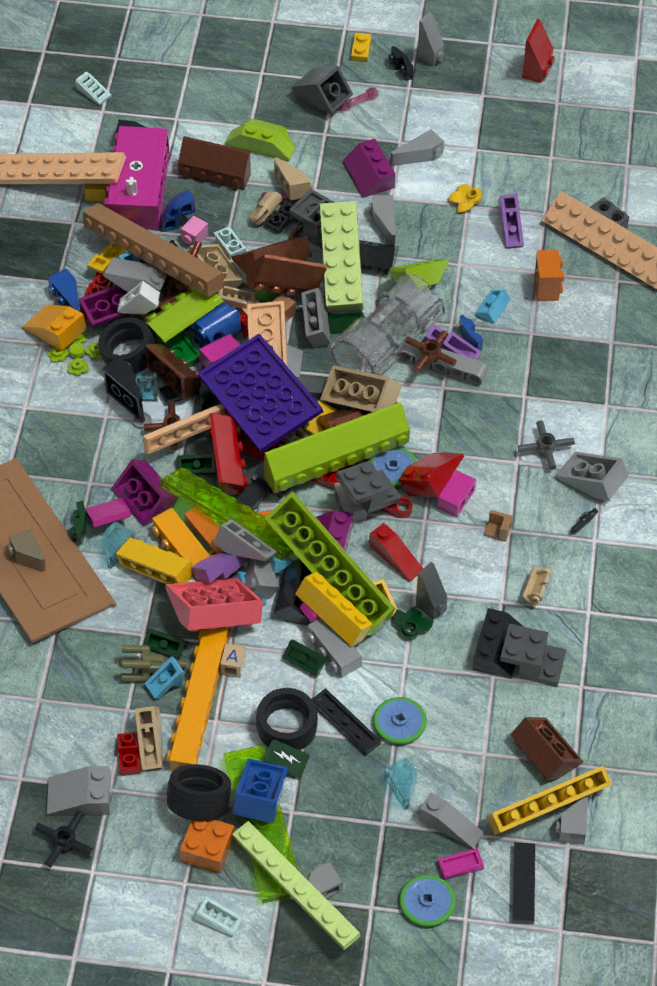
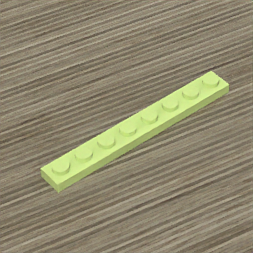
M249 821L232 834L233 838L343 950L361 937L360 932Z

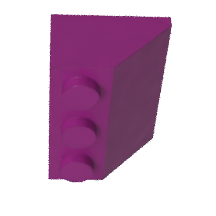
M375 138L359 143L343 159L346 169L363 198L395 188L396 174Z
M115 285L79 298L80 312L83 314L86 324L93 327L128 314L117 311L120 298L128 292Z
M132 459L112 486L114 492L123 499L128 508L144 526L152 523V518L172 508L179 499L146 460Z
M332 510L317 516L316 518L346 551L353 528V513Z

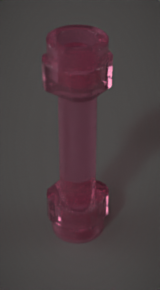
M375 87L366 89V93L345 101L339 108L341 111H347L351 109L352 105L367 99L371 101L378 97V91Z

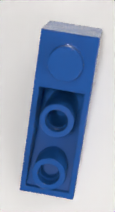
M65 268L48 277V290L52 296H56L60 306H70L79 311L76 279L68 269Z

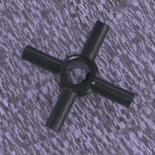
M76 812L68 826H60L56 830L39 822L37 823L35 830L53 838L55 846L44 863L46 866L52 867L61 852L67 853L73 848L88 856L93 854L94 848L77 841L74 831L84 817L81 812ZM62 838H69L66 841H60Z

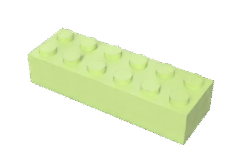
M356 201L320 204L323 261L327 265L324 274L327 312L364 310Z

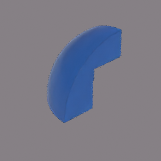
M189 190L177 194L166 205L161 218L162 232L179 229L178 217L195 213V200Z

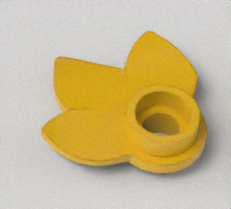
M462 184L457 187L458 191L451 193L448 197L449 202L458 204L457 212L463 213L480 203L483 194L478 188Z

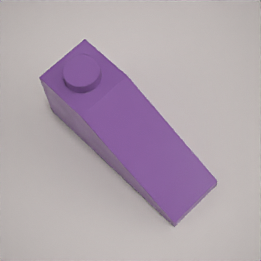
M518 194L500 195L497 202L506 248L524 246Z

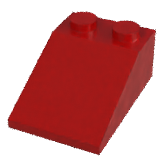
M540 19L536 20L526 40L522 78L542 83L544 77L548 76L549 67L554 64L555 56H553V46Z
M431 453L407 466L399 481L408 496L439 497L464 458V455L462 453Z

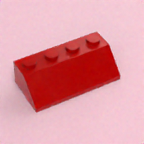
M209 413L218 481L224 498L240 495L249 486L248 477L243 473V470L246 469L245 458H241V452H244L243 443L238 439V435H241V429L233 417Z

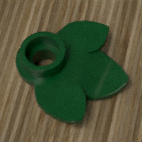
M418 606L410 608L406 613L397 609L394 614V621L400 627V634L406 639H415L420 633L428 632L433 626L434 619L429 617L423 618Z

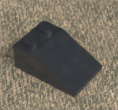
M119 356L102 368L106 393L143 423L145 418L142 398L132 365Z

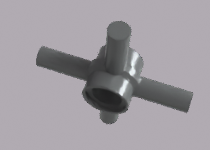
M540 420L536 422L540 435L537 442L518 445V452L537 450L540 456L546 457L549 469L554 470L556 469L553 453L556 447L575 445L574 437L555 440L553 434L546 432L544 422Z

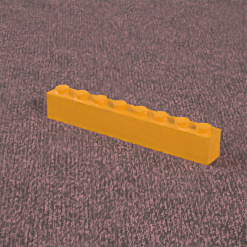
M217 627L214 630L200 629L198 640L200 644L195 647L194 658L196 660L195 663H191V679L187 680L185 685V692L187 694L181 700V709L183 710L181 715L178 714L176 726L178 729L177 732H173L171 740L173 748L168 750L167 762H170L171 771L180 766L198 763L221 672L220 664L225 644H228L229 628Z

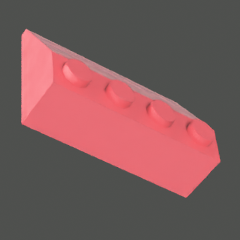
M239 578L219 579L211 583L197 581L166 584V591L179 622L188 631L195 632L199 629L214 630L217 627L233 628L237 625L252 626L253 624L261 623L263 601Z

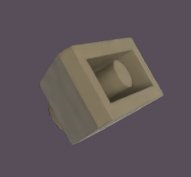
M32 530L9 536L7 550L9 555L14 557L16 563L39 571H45V558Z

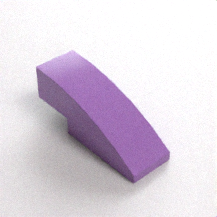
M433 324L422 342L424 343L428 339L435 340L443 330ZM452 331L440 345L441 349L472 359H477L481 353L480 350Z
M226 552L218 553L201 560L192 569L197 581L211 583L216 578L226 579L250 558L230 555Z

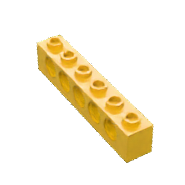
M603 765L488 814L486 817L494 835L612 784Z

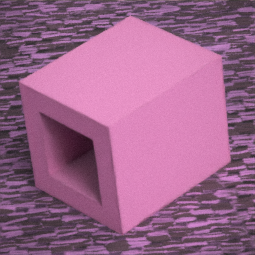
M195 216L181 228L182 241L187 245H194L195 241L202 242L209 235L208 223Z

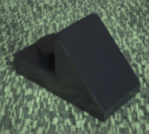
M200 382L199 396L202 412L220 403L206 385Z

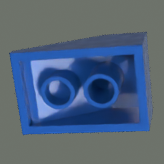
M247 759L235 794L232 814L243 818L274 823L288 767Z

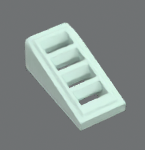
M85 72L75 80L76 89L99 106L112 97L111 93L88 72Z
M207 896L193 917L195 920L230 936L234 935L243 917ZM206 908L210 909L208 915L204 913ZM217 912L216 918H212L213 913ZM222 915L226 917L223 923L219 922ZM232 919L234 920V922L229 928L226 925L229 922V920Z

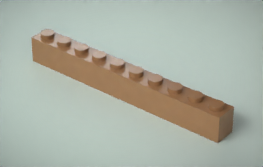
M100 203L83 211L84 227L203 295L209 297L224 288L223 272Z

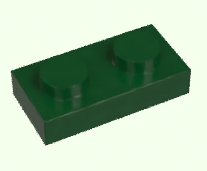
M294 639L289 641L283 655V659L315 676L320 675L327 657Z

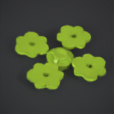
M86 331L71 343L69 351L67 349L61 351L53 346L50 352H48V357L51 358L52 362L64 361L65 357L69 356V354L74 357L73 362L68 363V372L70 374L75 373L76 375H81V373L88 371L87 361H82L80 358L85 352L92 359L96 357L102 358L98 347L99 342L91 343L90 347L86 350L82 343L87 341Z

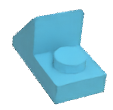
M171 656L145 682V685L155 699H160L172 686H182L184 671L175 658Z

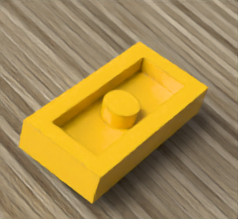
M355 32L351 61L368 62L372 34Z

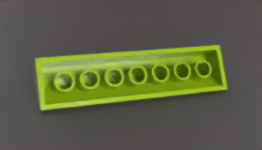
M401 402L265 452V480L274 493L285 491L290 487L303 484L311 479L319 478L324 474L337 471L340 468L353 465L361 460L369 459L377 454L409 443L410 428Z
M292 491L265 520L312 574L318 572L329 584L336 588L343 597L367 617L373 625L366 636L376 634L389 621L396 608Z

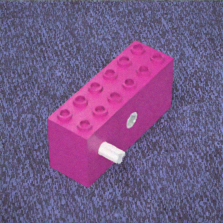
M119 126V132L115 133V144L117 145L113 146V152H124L126 159L117 183L107 185L108 198H105L104 206L146 230H159L170 154L168 129Z

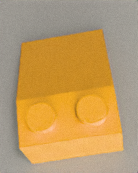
M49 304L44 306L22 326L24 330L61 351L87 329L81 312L70 306Z

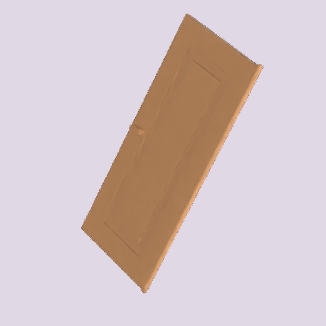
M13 458V460L0 465V595L31 643H34L112 606L115 607L116 602L17 458ZM32 530L45 558V571H39L16 563L14 557L10 556L7 550L9 536Z

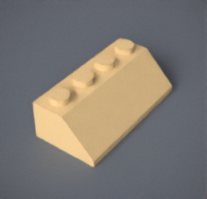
M333 365L320 400L375 412L395 404L402 385L390 377Z

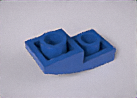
M463 314L460 315L459 330L463 339L482 351L483 338L479 333H475L474 322Z

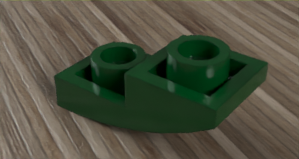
M84 500L76 502L77 510H74L75 519H72L73 527H70L72 539L76 538L78 545H82L86 534L87 521Z

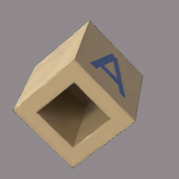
M225 644L220 664L221 675L241 678L246 659L245 647L238 644Z

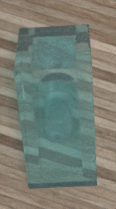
M139 372L137 375V385L142 401L158 402V373Z
M117 521L108 526L103 534L107 565L110 569L119 561L116 552L129 537L135 539L134 532Z
M407 758L386 767L384 776L404 810L409 808L418 775L416 766L413 763L410 764Z

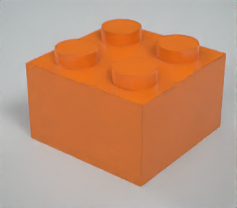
M537 250L534 270L537 301H559V294L563 293V284L561 283L564 282V271H561L563 259L559 257V250Z
M191 820L180 848L181 862L221 873L234 840L232 835L234 833V825L217 820Z

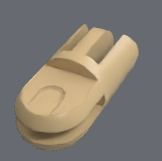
M268 191L251 213L250 220L255 225H261L282 201L281 194Z

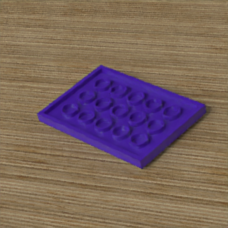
M260 333L198 372L202 382L228 414L234 418L237 425L260 453L323 413V408Z

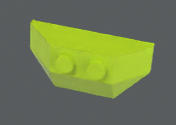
M253 118L231 130L225 141L227 146L273 158L277 157L288 162L295 151V146L284 126Z
M431 259L391 267L388 271V276L402 287H410L411 291L431 288V285L439 283L449 262L447 259Z

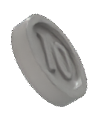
M144 412L145 421L143 423L134 416V426L138 429H144V424L152 423L151 416Z

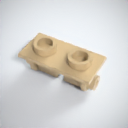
M533 566L522 598L533 608H536L537 603L542 601V595L545 590L544 585L547 584L548 579L551 577V570L545 567L539 570L536 566Z

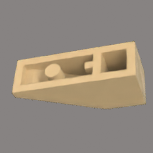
M277 157L274 158V174L290 200L300 199L312 189V181L308 179L303 171Z
M159 707L136 708L134 710L142 770L163 768L162 725Z

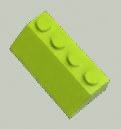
M190 287L191 290L178 294L174 302H168L161 306V311L148 315L145 324L150 328L156 342L165 343L223 302L222 298L217 293L207 297Z

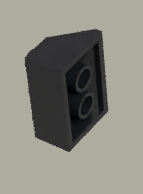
M359 240L361 268L371 269L372 267H378V271L388 272L391 267L395 266L399 246Z
M299 558L293 560L284 570L274 613L287 622L308 626L312 622L300 609L303 601L295 593L304 578L312 574V572Z
M488 608L474 654L472 670L512 679L516 664L500 661L509 624L523 625L507 612Z

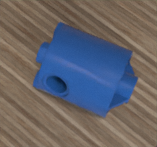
M222 302L188 327L195 334L193 339L198 346L203 345L204 347L229 334L233 337L242 329L241 316L234 306L229 307L225 302Z

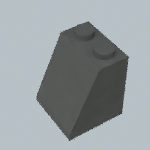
M339 66L313 68L292 86L300 102L327 113H333L354 95Z

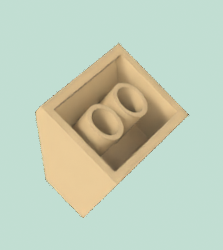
M220 244L201 246L196 258L223 272L224 286L236 288L244 282V278ZM190 245L187 253L190 254L194 245Z

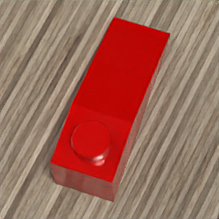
M382 523L370 533L369 547L409 582L418 576L423 567L391 528Z

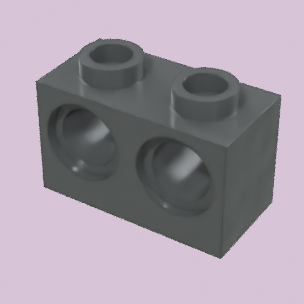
M605 197L590 207L620 226L628 228L629 216L627 213L620 210Z

